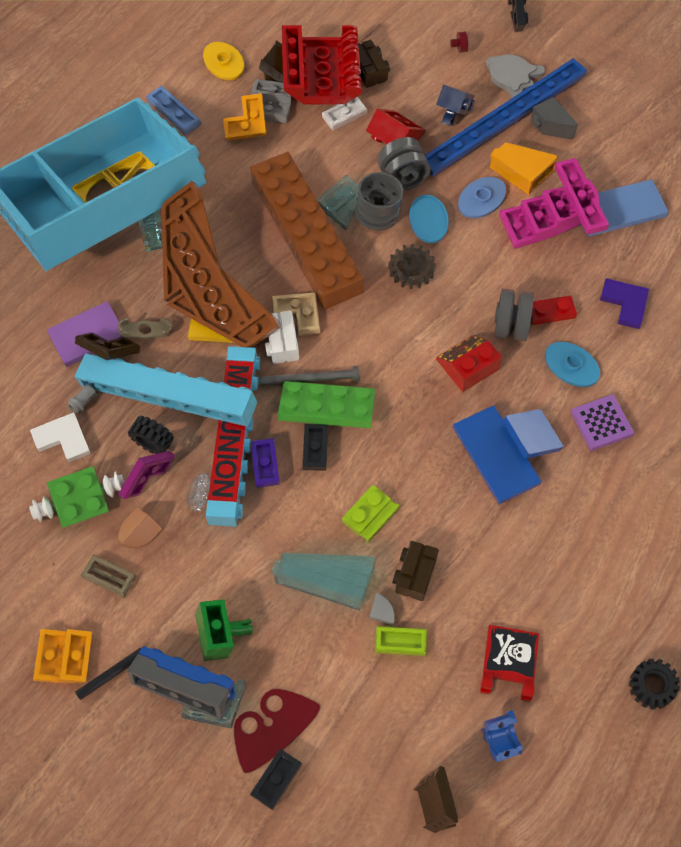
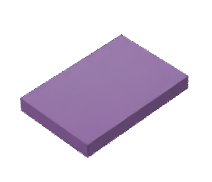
M108 301L47 329L66 367L81 361L85 353L94 354L75 344V337L77 335L93 332L107 340L122 338L118 330L119 321Z

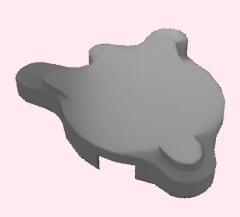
M512 54L492 56L486 60V67L489 69L491 81L499 88L506 90L511 98L533 85L531 79L542 77L545 71L543 66L531 65L523 58Z

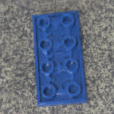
M493 405L454 423L453 429L500 505L541 485L542 481L528 459H524L523 455L519 452L517 445L502 422V417Z

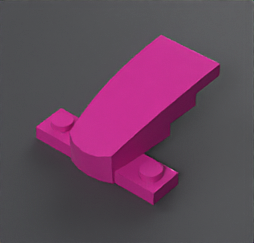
M576 158L555 164V170L563 187L544 190L540 197L521 200L520 206L500 210L499 217L514 249L551 238L582 224L587 235L608 229L609 223L599 205L598 191L593 183L586 179Z

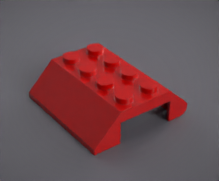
M282 25L284 91L304 105L346 104L362 93L361 77L359 76L361 70L359 46L357 45L359 42L357 27L354 25H342L341 37H302V25Z

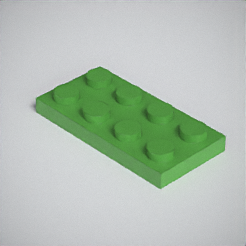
M284 381L278 420L371 428L375 389Z

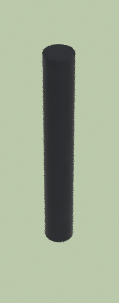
M141 648L76 690L77 697L80 700L129 668Z

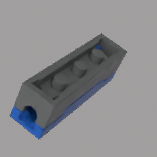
M143 646L127 670L132 685L219 720L223 719L231 705V701L236 696L234 681L228 676L214 674L203 666L198 665L196 667L180 657L173 658L165 655L156 648L150 649Z

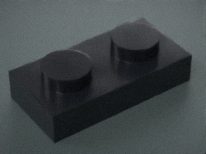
M305 424L303 470L326 471L328 425Z
M279 749L250 793V796L273 811L301 768L302 763L282 749Z

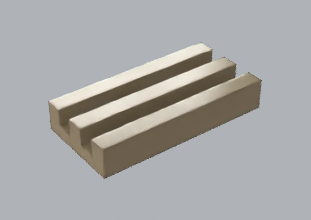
M94 554L81 574L83 579L123 598L126 597L127 590H130L131 583L137 578L136 574ZM97 563L126 577L127 580L124 581L93 565ZM89 572H94L118 585H121L122 588L120 589L104 580H101L89 574Z

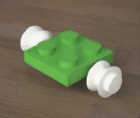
M94 466L46 482L53 501L50 502L45 496H43L40 503L32 500L33 505L29 506L31 515L34 520L38 519L41 523L44 516L52 519L54 510H56L62 528L109 512L103 493L106 491L107 495L113 498L114 492L120 491L125 483L123 475H117L116 471L112 478L104 475L103 484H100Z

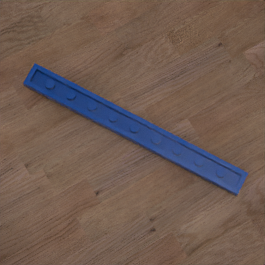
M574 58L427 153L425 156L431 168L429 174L432 177L520 120L532 112L534 106L556 96L586 76L587 69Z

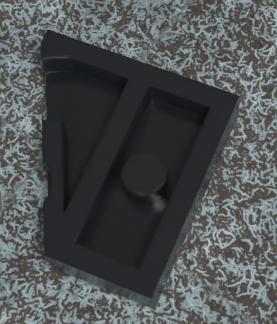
M508 0V5H512L510 14L514 32L523 31L526 24H528V13L524 11L526 0Z

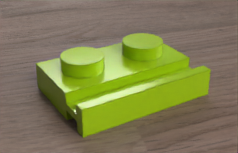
M372 485L342 517V523L369 543L399 510V504H395L390 497Z

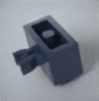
M443 84L436 105L447 109L441 123L452 126L456 113L468 115V112H471L474 108L475 100L473 99L475 95Z

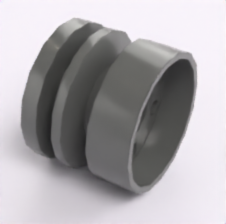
M384 172L370 173L360 181L355 214L357 220L363 226L377 231L387 230L394 226L398 221L403 196V187L400 181L391 174Z

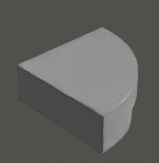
M376 593L369 619L393 626L395 615L391 603L384 596Z

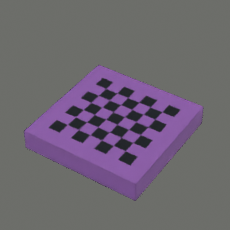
M614 394L571 409L570 413L590 452L633 437L634 431Z

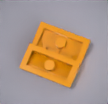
M40 629L33 681L85 683L92 632L67 629V631Z

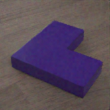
M606 278L600 300L621 305L617 324L640 329L649 289Z

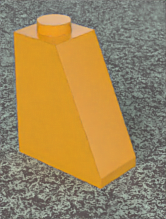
M505 142L491 153L490 168L529 195L555 171L558 157L554 154Z

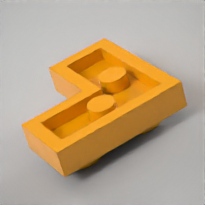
M262 93L241 96L243 116L223 118L226 141L267 135Z

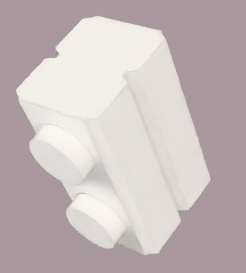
M292 312L271 313L277 319L281 328L268 336L269 342L265 343L267 356H272L274 364L299 360V349Z

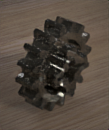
M414 244L411 245V248L403 245L402 251L395 249V255H390V261L388 262L389 276L394 277V283L400 281L402 288L406 284L409 285L410 289H413V285L421 288L422 282L428 285L429 278H434V271L436 270L435 257L430 256V250L424 252L422 245L418 249L415 248Z

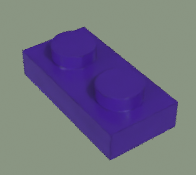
M274 438L251 441L256 488L280 485Z

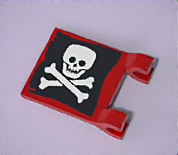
M489 625L480 693L490 695L493 679L523 684L521 700L532 701L535 687L534 679L539 633Z

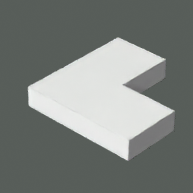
M356 97L346 104H336V106L322 112V118L333 131L366 115L367 108Z
M74 412L30 430L39 452L61 444L69 463L91 454Z

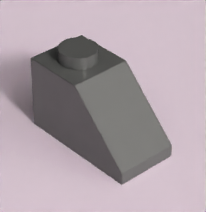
M554 97L533 107L531 123L543 135L565 139L575 138L578 124Z

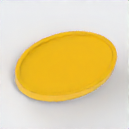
M213 42L205 47L203 52L204 62L207 69L214 76L228 81L236 80L242 76L244 61L237 49L224 42Z

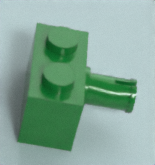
M225 599L199 603L195 617L203 661L229 658L234 647L232 637L252 635L253 626L249 625L252 623L251 619L229 622Z

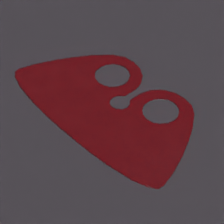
M271 689L266 692L261 699L260 708L266 717L273 720V724L269 727L265 726L264 719L253 711L241 714L234 724L235 746L243 772L249 773L257 770L273 759L279 749L284 750L314 720L320 710V705L307 697L287 690ZM274 695L279 696L283 703L282 708L277 712L268 710L266 706L267 699ZM247 717L254 718L257 721V729L252 734L244 733L241 729V723Z

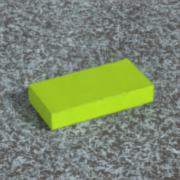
M376 626L375 653L426 656L427 629Z

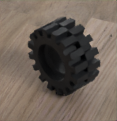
M138 416L128 431V436L131 437L132 441L137 442L138 446H142V449H147L152 454L166 452L174 440V436L169 432V429L164 428L161 423H156V420H150L149 417Z
M654 659L641 662L631 674V680L629 681V687H632L630 693L636 696L634 700L637 703L641 701L643 707L650 706V709L653 710L657 707L662 709L669 705L676 698L677 692L680 690V686H678L680 679L675 677L677 671L675 669L671 671L669 668L671 665L668 662L665 665L662 664L663 660L658 659L656 662ZM656 675L662 679L664 689L661 693H652L646 688L645 678L647 676Z

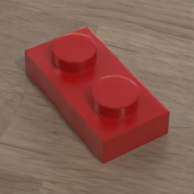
M571 295L533 301L532 325L575 319L577 316Z

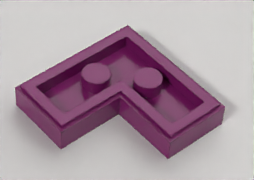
M171 451L138 458L118 494L123 499L140 495L150 477L167 472L175 455Z

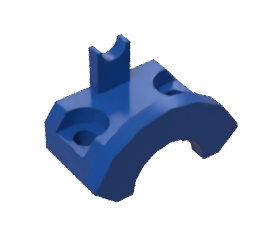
M513 710L507 711L505 715L485 721V728L481 729L484 735L483 739L489 744L490 754L496 762L520 755L523 752L522 744L515 733L514 724L517 723Z

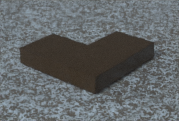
M93 332L75 337V344L105 360L137 354L140 351L139 344L124 337L107 340Z

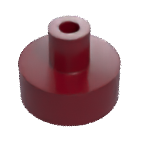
M466 31L457 32V39L450 40L451 48L457 47L459 53L468 52V36Z

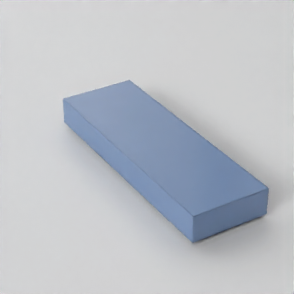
M160 86L146 96L147 101L185 136L201 125L200 119L163 86Z

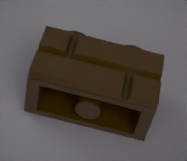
M371 39L362 42V44L358 43L361 70L359 76L365 86L369 88L375 86L376 83L386 82L390 66L387 60H383L380 47L375 46Z
M410 541L409 547H404L401 553L400 561L403 562L401 570L396 569L392 583L396 584L395 592L424 601L439 550L435 547Z

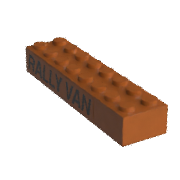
M285 152L250 166L251 179L255 189L310 286L316 292V296L323 309H328L363 294L364 278L290 153Z

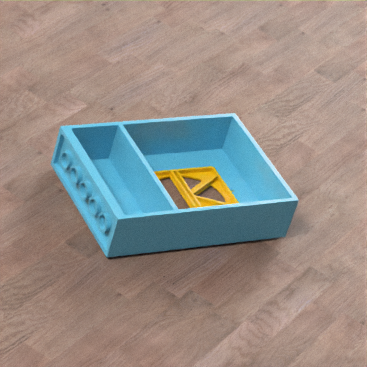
M137 97L0 168V214L46 272L161 209L163 203L189 182H195L198 188L207 184L204 177L206 171L198 160L200 154L194 144L191 145L185 136H181L175 127L172 128L168 121L162 119L156 110L153 111L147 102L144 103ZM130 169L121 181L113 174L117 171ZM139 169H145V170H147V171H145V172H143V173H141V174H139V175L133 177ZM104 178L113 187V189L86 202L88 192L101 179Z

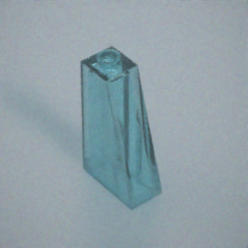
M283 553L281 559L275 561L272 574H274L276 584L360 611L375 568V557Z

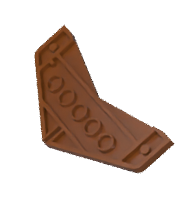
M189 182L168 198L161 208L164 301L169 302L166 305L241 347L252 348L281 328V326L267 309L220 267L201 191L195 182Z

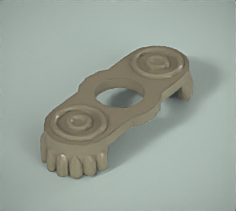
M164 317L161 318L160 322H150L147 320L128 322V319L125 318L121 319L118 323L119 333L124 338H140L145 340L168 336L172 329L171 320ZM141 326H148L152 331L148 334H143L138 329Z

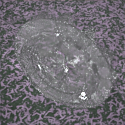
M200 473L191 484L188 504L192 511H201L206 504L210 490V479L207 474Z

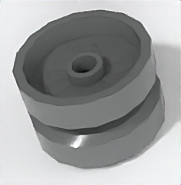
M404 137L396 139L383 147L377 156V163L381 172L389 173L396 177L402 184L403 191L420 185L430 173L431 168L419 142L414 138Z
M501 289L500 299L496 306L494 337L506 339L509 336L510 327L514 326V340L527 341L533 308V292L522 291L519 294L516 305L514 304V290Z

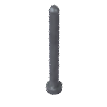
M353 366L352 370L265 376L259 378V385L284 384V381L304 383L354 379V382H359V367Z

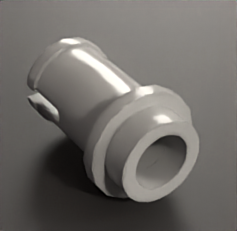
M85 385L74 398H69L67 406L76 414L83 412V407L97 395L96 391L91 386Z

